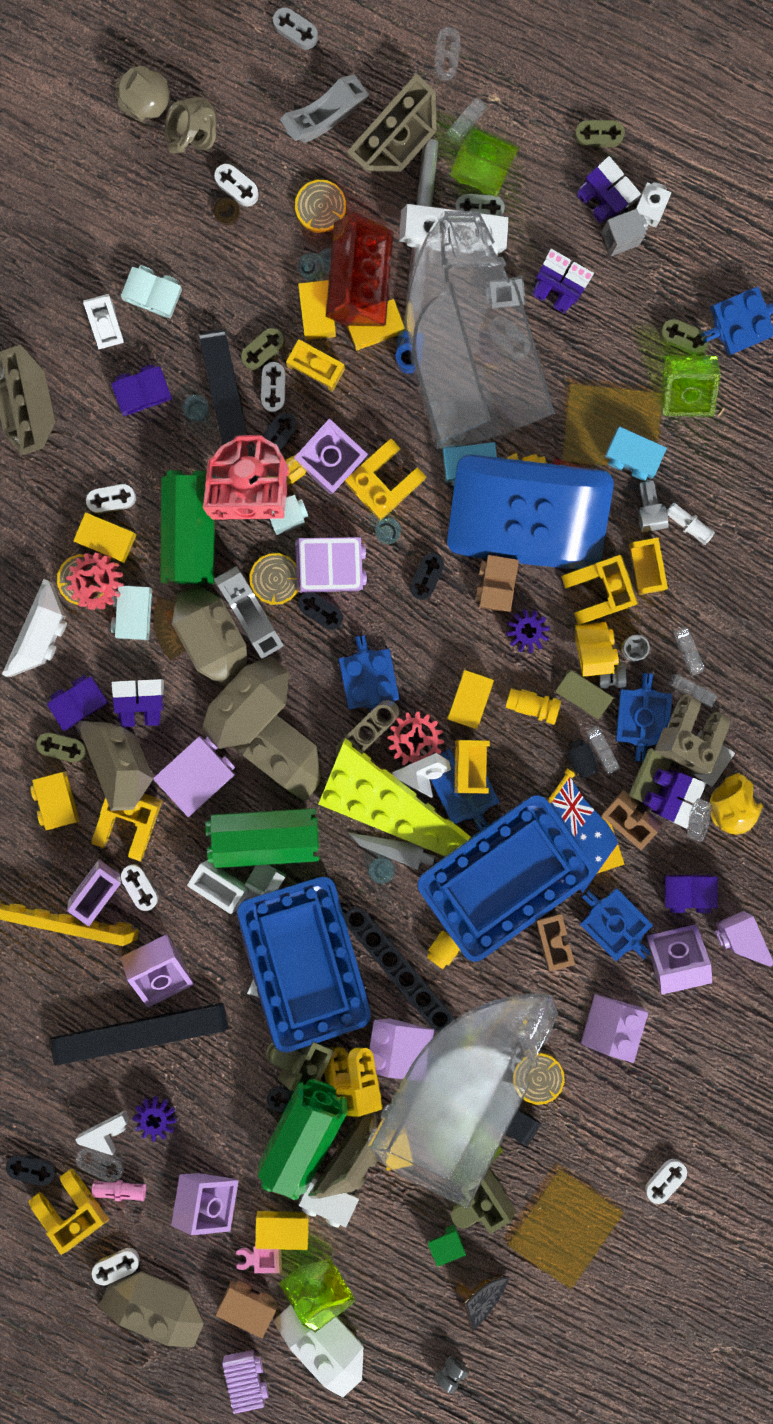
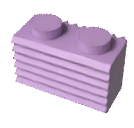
M254 1349L225 1355L223 1358V1368L233 1414L263 1408L265 1398H269L267 1384L266 1382L261 1383L259 1374L263 1373L261 1357H256Z

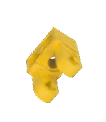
M392 438L345 480V484L379 521L384 519L427 478L419 468H416L392 491L382 483L375 473L401 449Z
M622 555L561 576L565 589L598 577L602 578L605 585L608 601L575 612L574 616L578 625L639 604Z
M143 794L133 810L111 811L105 797L91 844L105 848L116 817L135 823V826L138 827L128 857L141 862L163 800Z
M330 1047L334 1050V1053L324 1071L326 1084L332 1085L337 1090L335 1095L339 1099L341 1096L347 1099L346 1116L359 1117L382 1110L381 1093L372 1051L368 1048H354L348 1055L347 1051L342 1047Z
M69 1169L60 1176L62 1185L79 1208L67 1220L63 1221L49 1200L41 1192L28 1201L32 1211L47 1231V1236L61 1255L68 1252L110 1220L96 1199L92 1198L91 1192L73 1169Z

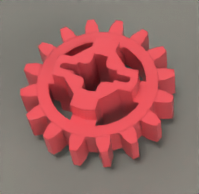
M86 553L84 554L85 560L77 558L76 563L78 566H70L69 568L73 575L66 577L67 580L72 581V585H69L67 590L75 592L71 596L72 600H79V606H87L91 610H95L96 607L98 609H105V603L113 605L114 600L112 597H120L121 595L117 591V587H123L124 585L118 582V578L123 576V573L115 571L119 566L118 563H110L111 557H103L100 553H94V555ZM93 565L90 570H86L89 566ZM90 577H94V580H95V581L97 582V584H99L100 586H95L96 583H95V582L93 581V579H91ZM99 593H104L101 597L93 599L94 597H97Z
M416 712L415 718H411V715L406 713L405 721L397 718L399 726L390 727L395 734L388 736L389 740L394 741V744L389 746V750H397L394 758L403 757L402 765H405L408 761H411V764L431 756L434 752L439 754L442 752L437 748V745L444 743V740L438 739V735L443 733V731L435 730L434 727L438 724L437 721L428 722L430 715L427 714L422 719L420 718V712ZM412 723V729L407 734H399L405 725ZM422 723L431 730L433 736H426L421 730ZM416 727H418L417 732L419 737L423 738V742L418 743L416 752H414L413 743L409 742L408 738L413 737ZM399 743L406 744L410 748V756L401 750ZM424 746H432L428 753L419 757L420 750Z

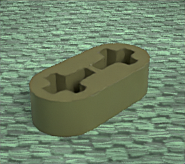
M586 120L579 123L574 136L576 142L583 147H616L622 142L625 129L620 122L614 120ZM584 128H589L590 133H598V135L593 134L587 140L580 133L584 131ZM610 128H614L615 133H619V135L616 136L615 140H612L610 135H602V133H609Z
M676 319L665 322L660 331V336L665 343L693 355L702 353L709 341L707 343L703 341V338L707 336L701 337V333L704 331ZM677 327L676 332L683 335V337L675 335L673 338H670L666 328ZM696 336H699V342L703 345L693 348V342L686 339V337L694 339Z
M270 328L260 334L242 351L241 360L243 365L252 371L263 367L282 350L284 346L282 333L278 329ZM269 335L271 337H279L276 347L271 344L264 349V346L268 343L267 337ZM259 350L262 351L257 357L258 363L255 364L253 361L247 362L249 359L247 354L249 352L256 354Z
M56 733L42 734L36 744L41 754L68 762L81 761L87 751L85 744L81 740ZM51 737L52 742L59 744L60 747L59 749L50 748L48 752L46 751V746L42 745V743ZM74 743H76L77 749L81 750V753L76 754L72 758L71 752L63 749L64 746L73 747Z

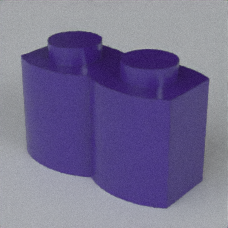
M154 364L142 367L140 373L130 376V373L119 375L115 378L116 381L111 383L123 416L142 411L172 399L161 367H155Z
M83 675L72 682L74 687L64 692L63 689H60L50 696L51 701L47 703V706L62 730L65 731L71 728L80 720L82 721L109 704L92 676L86 678Z
M664 875L663 906L670 908L671 913H685V908H696L697 913H711V908H718V877L716 875Z

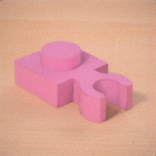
M254 1246V1252L248 1248H240L236 1251V1255H244L246 1257V1263L241 1262L237 1264V1269L245 1270L250 1265H254V1273H280L282 1271L281 1249H255Z

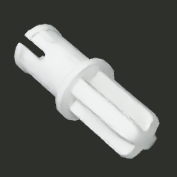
M675 503L667 509V515L684 528L683 532L693 535L703 545H706L713 537L715 532L699 521L697 515L692 517Z

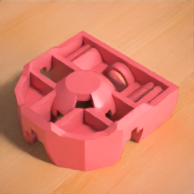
M240 435L222 445L215 455L209 459L203 508L212 520L284 518L287 497L286 476H289V468L278 446L261 435ZM250 442H254L256 445L255 457L248 456L246 445H250ZM215 474L217 477H228V478H225V479H213L212 475ZM254 475L259 477L256 482L250 484L249 479L253 478ZM267 476H278L274 478H267Z

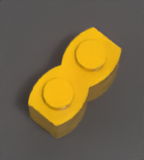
M606 622L575 625V642L582 676L614 673V665H618L619 659L617 649H612V645H614L613 630H608Z

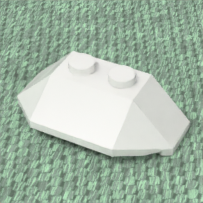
M43 579L2 675L12 677L43 665L47 660L50 661L56 651L54 642L57 636H62L67 625L64 622L66 615L53 582Z
M292 1303L273 1320L289 1349L325 1388L344 1397L362 1380L364 1345L329 1307Z

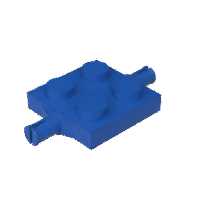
M759 286L709 306L714 318V328L701 333V337L707 336L703 338L705 343L718 337L724 345L726 354L732 355L773 337V325L771 322L773 303L767 305L763 300Z
M366 635L355 637L358 652L349 657L339 658L338 662L348 709L363 707L369 708L371 712L384 700H399L390 649L380 651L368 650Z
M642 673L641 689H620L615 741L629 742L636 745L635 761L642 762L646 756L647 746L657 745L663 728L668 727L671 718L673 695L652 690L653 674Z
M448 749L446 751L450 760L445 751L440 754L449 760L451 770L443 773L437 779H431L450 820L457 824L466 819H473L480 832L483 830L480 821L484 828L488 826L482 814L489 807L500 802L487 775L486 788H489V793H454L455 758L451 749Z
M617 888L600 900L590 890H587L586 893L592 900L585 894L582 895V898L592 908L579 924L615 961H618L626 952L632 949L643 960L647 957L640 949L648 956L651 952L640 941L644 934L653 926L649 920Z

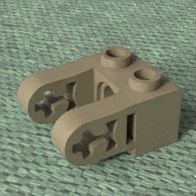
M685 694L679 699L668 727L663 728L654 751L692 774H711L728 732L730 719L720 712H714L707 719L700 738L695 736L691 731L700 710L701 702L692 695Z

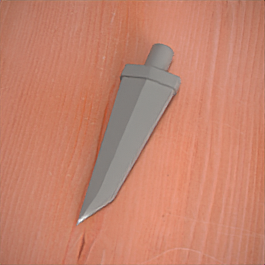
M349 833L360 846L408 865L413 869L418 870L420 862L433 865L435 856L423 853L424 847L414 843Z

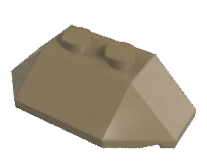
M416 73L352 145L347 154L365 171L402 172L436 133V91Z
M17 345L0 352V420L6 439L18 449L17 451L21 455H25L44 448L55 425V418L44 370L22 345Z
M196 585L176 595L172 625L196 670L226 687L247 666L246 644L222 599L200 585Z
M272 656L245 666L211 702L201 732L206 737H209L219 749L250 744L286 705L290 673Z
M278 715L271 720L250 744L233 746L245 758L304 802H306L321 782L317 746Z
M80 720L77 724L110 810H133L153 780L137 736L121 726L105 721Z
M376 1112L357 1117L308 1194L310 1198L320 1199L353 1192L364 1184L366 1180L365 1173L369 1167H373L380 1158L378 1152L382 1148Z
M143 1271L108 1284L99 1308L119 1326L167 1346L194 1347L204 1324L190 1291Z

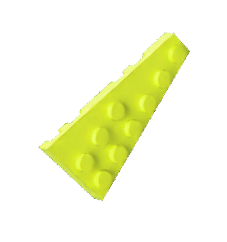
M345 738L319 805L443 856H447L472 838L449 819L445 820L434 811L435 808L429 803L424 804L416 797L415 792L387 770H381L371 762V758L365 753L361 754L354 749L352 743Z

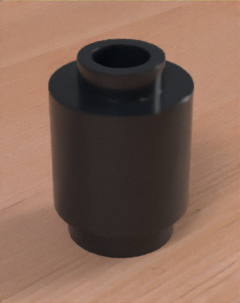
M579 739L568 744L569 749L565 752L574 774H577L579 779L598 772L596 767L598 762L589 741L584 742L583 739Z

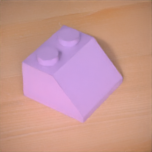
M328 419L294 459L329 494H333L368 454L333 421Z
M742 911L715 923L718 928L715 931V935L720 945H724L725 949L728 948L736 954L764 965H773L772 957L754 916Z
M697 924L647 935L654 973L661 994L712 983L711 963Z
M167 934L120 957L127 981L147 1007L194 985L177 948Z
M594 994L580 1044L605 1055L634 1063L648 1012L642 1007Z
M391 1018L374 1020L370 1050L374 1055L376 1074L388 1078L426 1081L434 1029Z
M201 1173L180 1174L171 1226L189 1235L229 1232L239 1180Z

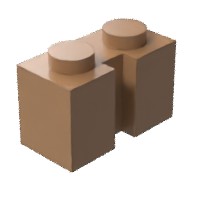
M491 555L487 556L486 561L481 560L479 576H483L482 587L477 586L475 601L479 602L478 608L511 612L519 560Z
M622 790L606 808L602 817L642 850L658 833L662 823L647 810L642 815L636 809L639 803Z
M559 911L543 915L535 921L548 970L554 971L575 965L570 944L567 941L562 942L561 936L567 935L562 914Z
M231 1280L217 1308L216 1316L263 1339L276 1312L277 1302L267 1293L261 1292L259 1295L250 1292L251 1287L242 1281H237L236 1283Z

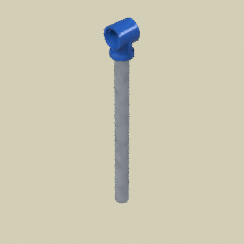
M430 139L422 148L417 205L432 207L439 143L433 139ZM424 223V230L429 234L430 225ZM428 245L412 247L404 321L405 330L398 332L395 354L397 368L406 374L416 372L421 365L424 335L419 333ZM406 353H411L416 359L411 364H405L402 362L401 357Z

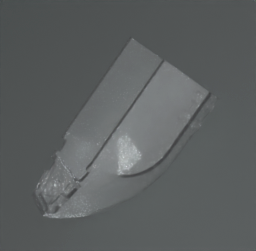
M444 211L439 215L420 249L409 288L407 336L410 358L436 449L471 445L503 436L555 414L518 286L515 280H509L503 268L506 266L503 257H498L492 247L495 241L480 212Z
M532 993L494 1000L461 1015L435 1035L412 1063L391 1104L385 1106L381 1115L382 1121L380 1125L370 1134L368 1147L378 1161L408 1181L468 1209L528 1090L530 1083L526 1081L530 1068L537 1067L539 1062L537 1054L542 1044L546 1045L558 1015L552 996L547 993Z

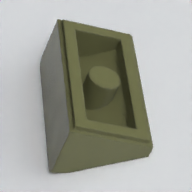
M568 670L555 690L556 693L596 719L601 717L614 698L572 670Z
M648 749L629 796L644 802L649 791L658 795L662 785L654 782L656 771L658 769L668 771L672 761L656 753L653 749Z

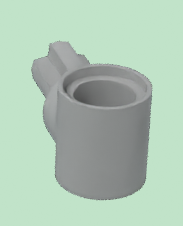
M654 481L641 482L639 488L643 507L638 510L641 532L668 528L667 511L664 505L658 504Z

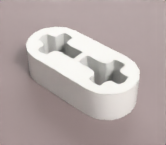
M222 164L216 169L214 176L216 183L225 193L243 206L249 207L257 202L259 193L254 182L230 164ZM231 172V178L235 184L233 185L228 180L224 181V183L221 182V173L228 174ZM241 186L244 190L251 188L252 197L246 196L243 199L242 192L238 187Z
M126 484L95 489L87 495L86 504L92 512L97 514L127 509L135 503L136 493ZM121 490L131 494V497L127 498V503H123L120 499L113 500V497L121 495ZM96 495L103 499L109 498V501L101 503V508L92 504V501L96 500Z
M131 864L124 868L121 873V880L133 902L143 911L151 910L158 902V894L145 870L137 864ZM131 869L133 872H139L140 875L137 877L140 886L137 887L133 880H127V876L130 875L128 870ZM142 888L146 895L152 894L151 905H148L146 902H140L143 896L139 889Z
M669 1159L651 1177L645 1186L646 1195L651 1202L656 1204L664 1203L685 1181L687 1169L684 1164L678 1159ZM679 1166L678 1170L680 1172V1175L678 1177L676 1175H672L670 1179L667 1180V1178L671 1175V1172L669 1171L670 1167L677 1168ZM665 1182L661 1188L663 1194L661 1196L659 1194L652 1196L654 1193L652 1187L656 1186L659 1188Z
M125 1248L100 1259L92 1269V1278L95 1283L108 1285L136 1271L140 1262L138 1252L133 1248ZM125 1255L128 1259H134L131 1267L128 1264L118 1266L123 1261ZM101 1266L104 1269L114 1268L109 1271L107 1278L104 1275L99 1276L98 1273Z

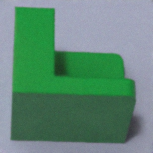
M455 1224L445 1228L446 1234L428 1241V1247L437 1267L466 1255L465 1247Z

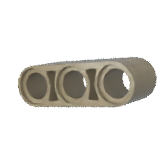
M384 700L379 703L336 746V756L338 757L345 738L362 754L398 718L399 707L391 700ZM380 708H387L391 712V719H384L380 715ZM362 726H369L373 730V736H365L362 732Z

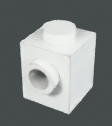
M647 182L636 209L639 215L645 217L648 225L656 228L672 192L667 191L664 185L655 182L652 184Z

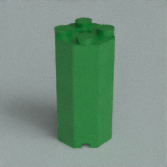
M169 470L166 471V476L161 477V583H168V578H170V581H174V584H205V579H207L209 584H215V520H212L203 508L207 471H193V475L182 474V471Z
M305 808L212 814L211 820L206 821V836L211 837L212 846L207 848L208 863H214V868L319 861L320 855L314 854V852H318L319 848L317 818H312V815L317 813V809Z
M314 1079L308 1080L306 1085H303V1082L298 1083L258 1162L257 1177L261 1180L260 1185L264 1190L287 1196L292 1200H297L301 1194L307 1192L347 1114V1099L343 1096L339 1099L335 1095L337 1090L332 1085Z

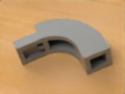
M355 74L342 77L318 100L304 108L285 113L280 121L285 126L286 132L295 141L301 139L303 143H306L343 121L369 97V94Z
M237 566L214 579L261 659L284 646Z

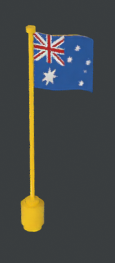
M566 769L564 772L566 775L547 801L592 864L594 878L617 846L618 841L609 825L585 801L571 778L575 774L571 770ZM590 882L580 889L582 894ZM442 930L428 949L429 954L427 958L444 969L446 965H450L460 949L448 932L446 933Z

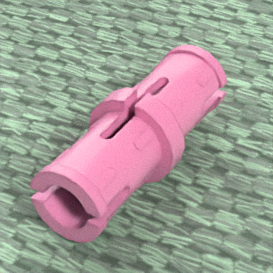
M117 1180L116 1182L93 1181L92 1198L115 1199V1201H121L122 1199L144 1201L146 1196V1184L123 1183V1180Z

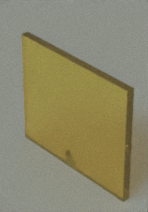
M570 384L567 418L564 421L566 427L562 461L609 466V461L604 459V456L615 431L619 427L658 444L663 393Z
M559 1169L507 1246L536 1265L539 1270L542 1269L572 1290L624 1213L596 1194L593 1189H589Z

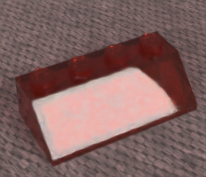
M355 212L334 222L325 317L345 326L383 327L386 325L394 231Z

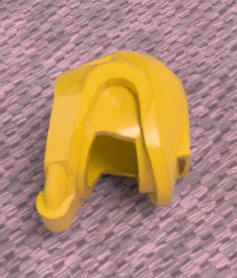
M740 773L726 777L725 781L714 790L710 799V816L713 823L724 832L734 835L744 834L749 831L757 822L763 808L762 803L757 804L753 797V783Z

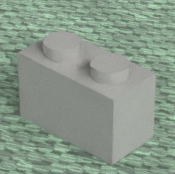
M637 209L607 220L601 233L610 257L639 246L646 235L648 225L645 217L639 215Z

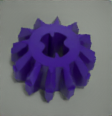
M527 609L522 610L523 619H521L519 614H513L517 624L511 621L507 622V626L514 628V631L506 632V636H515V639L509 643L511 646L520 642L519 652L524 650L526 644L528 653H533L532 643L538 649H542L543 646L538 639L543 641L549 640V637L543 635L542 631H549L550 626L541 627L540 624L546 620L545 616L541 617L538 621L535 620L538 611L534 610L529 618ZM524 624H528L529 628H534V633L530 634L532 638H527L526 634L521 633V629L525 628Z
M154 1096L153 1104L148 1098H145L143 1100L144 1106L137 1105L135 1110L139 1114L134 1115L132 1120L140 1122L134 1129L135 1131L144 1130L141 1136L143 1139L148 1134H151V1141L155 1142L158 1134L164 1140L167 1137L166 1131L170 1133L174 1131L175 1128L172 1124L177 1122V1117L171 1115L175 1112L174 1106L166 1108L169 1100L165 1099L162 1104H159V1097ZM152 1114L154 1117H160L158 1124L155 1120H149Z

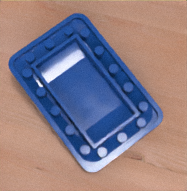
M472 454L465 455L458 461L447 537L448 547L453 553L484 559L491 555L519 560L520 564L582 569L596 564L602 558L614 487L611 474L603 470Z
M534 795L498 818L424 872L418 879L417 888L463 955L468 960L477 962L490 955L588 884L593 878L594 869L549 802L544 797Z
M318 877L256 896L240 903L237 909L239 926L260 1003L275 1048L285 1053L312 1045V1042L318 1043L362 1028L369 1023L371 1018L370 1007L345 924L337 890L330 878Z

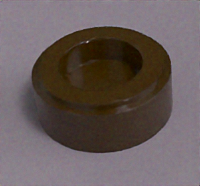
M224 197L216 202L214 215L219 223L232 225L240 217V208L234 199Z

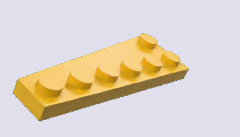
M0 901V920L119 946L127 945L138 939L139 930L133 929L130 923L117 922L116 925H111L93 920L90 926L72 915L51 914L50 911L44 909H25L26 906L20 904L2 905Z

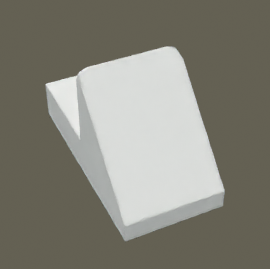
M109 294L84 300L83 303L98 348L101 349L124 343L116 317L115 306Z
M435 753L394 771L392 774L399 781L432 798L429 779L441 777L443 773L450 771L451 767L449 760Z
M124 1110L80 1133L75 1140L79 1145L114 1155L116 1148L109 1134L111 1133L112 1136H116L126 1130L125 1125H127L130 1119Z

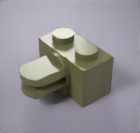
M272 1042L267 1047L266 1058L273 1066L282 1069L278 1080L288 1089L295 1091L298 1083L303 1082V1085H306L308 1080L311 1079L320 1081L334 1050L323 1042H312V1045L285 1053L275 1048Z
M488 1167L467 1179L461 1189L466 1198L457 1203L451 1212L452 1221L457 1227L464 1229L481 1221L489 1234L510 1223L516 1213V1209Z

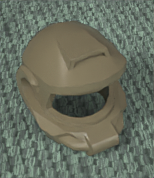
M144 66L130 68L125 74H121L114 85L118 106L123 112L140 122L144 121L145 118L159 117L170 101L168 81L158 72L149 70Z
M192 97L173 103L166 117L164 132L169 152L172 154L182 153L189 143L198 150L211 148L216 139V109L210 101L203 97Z

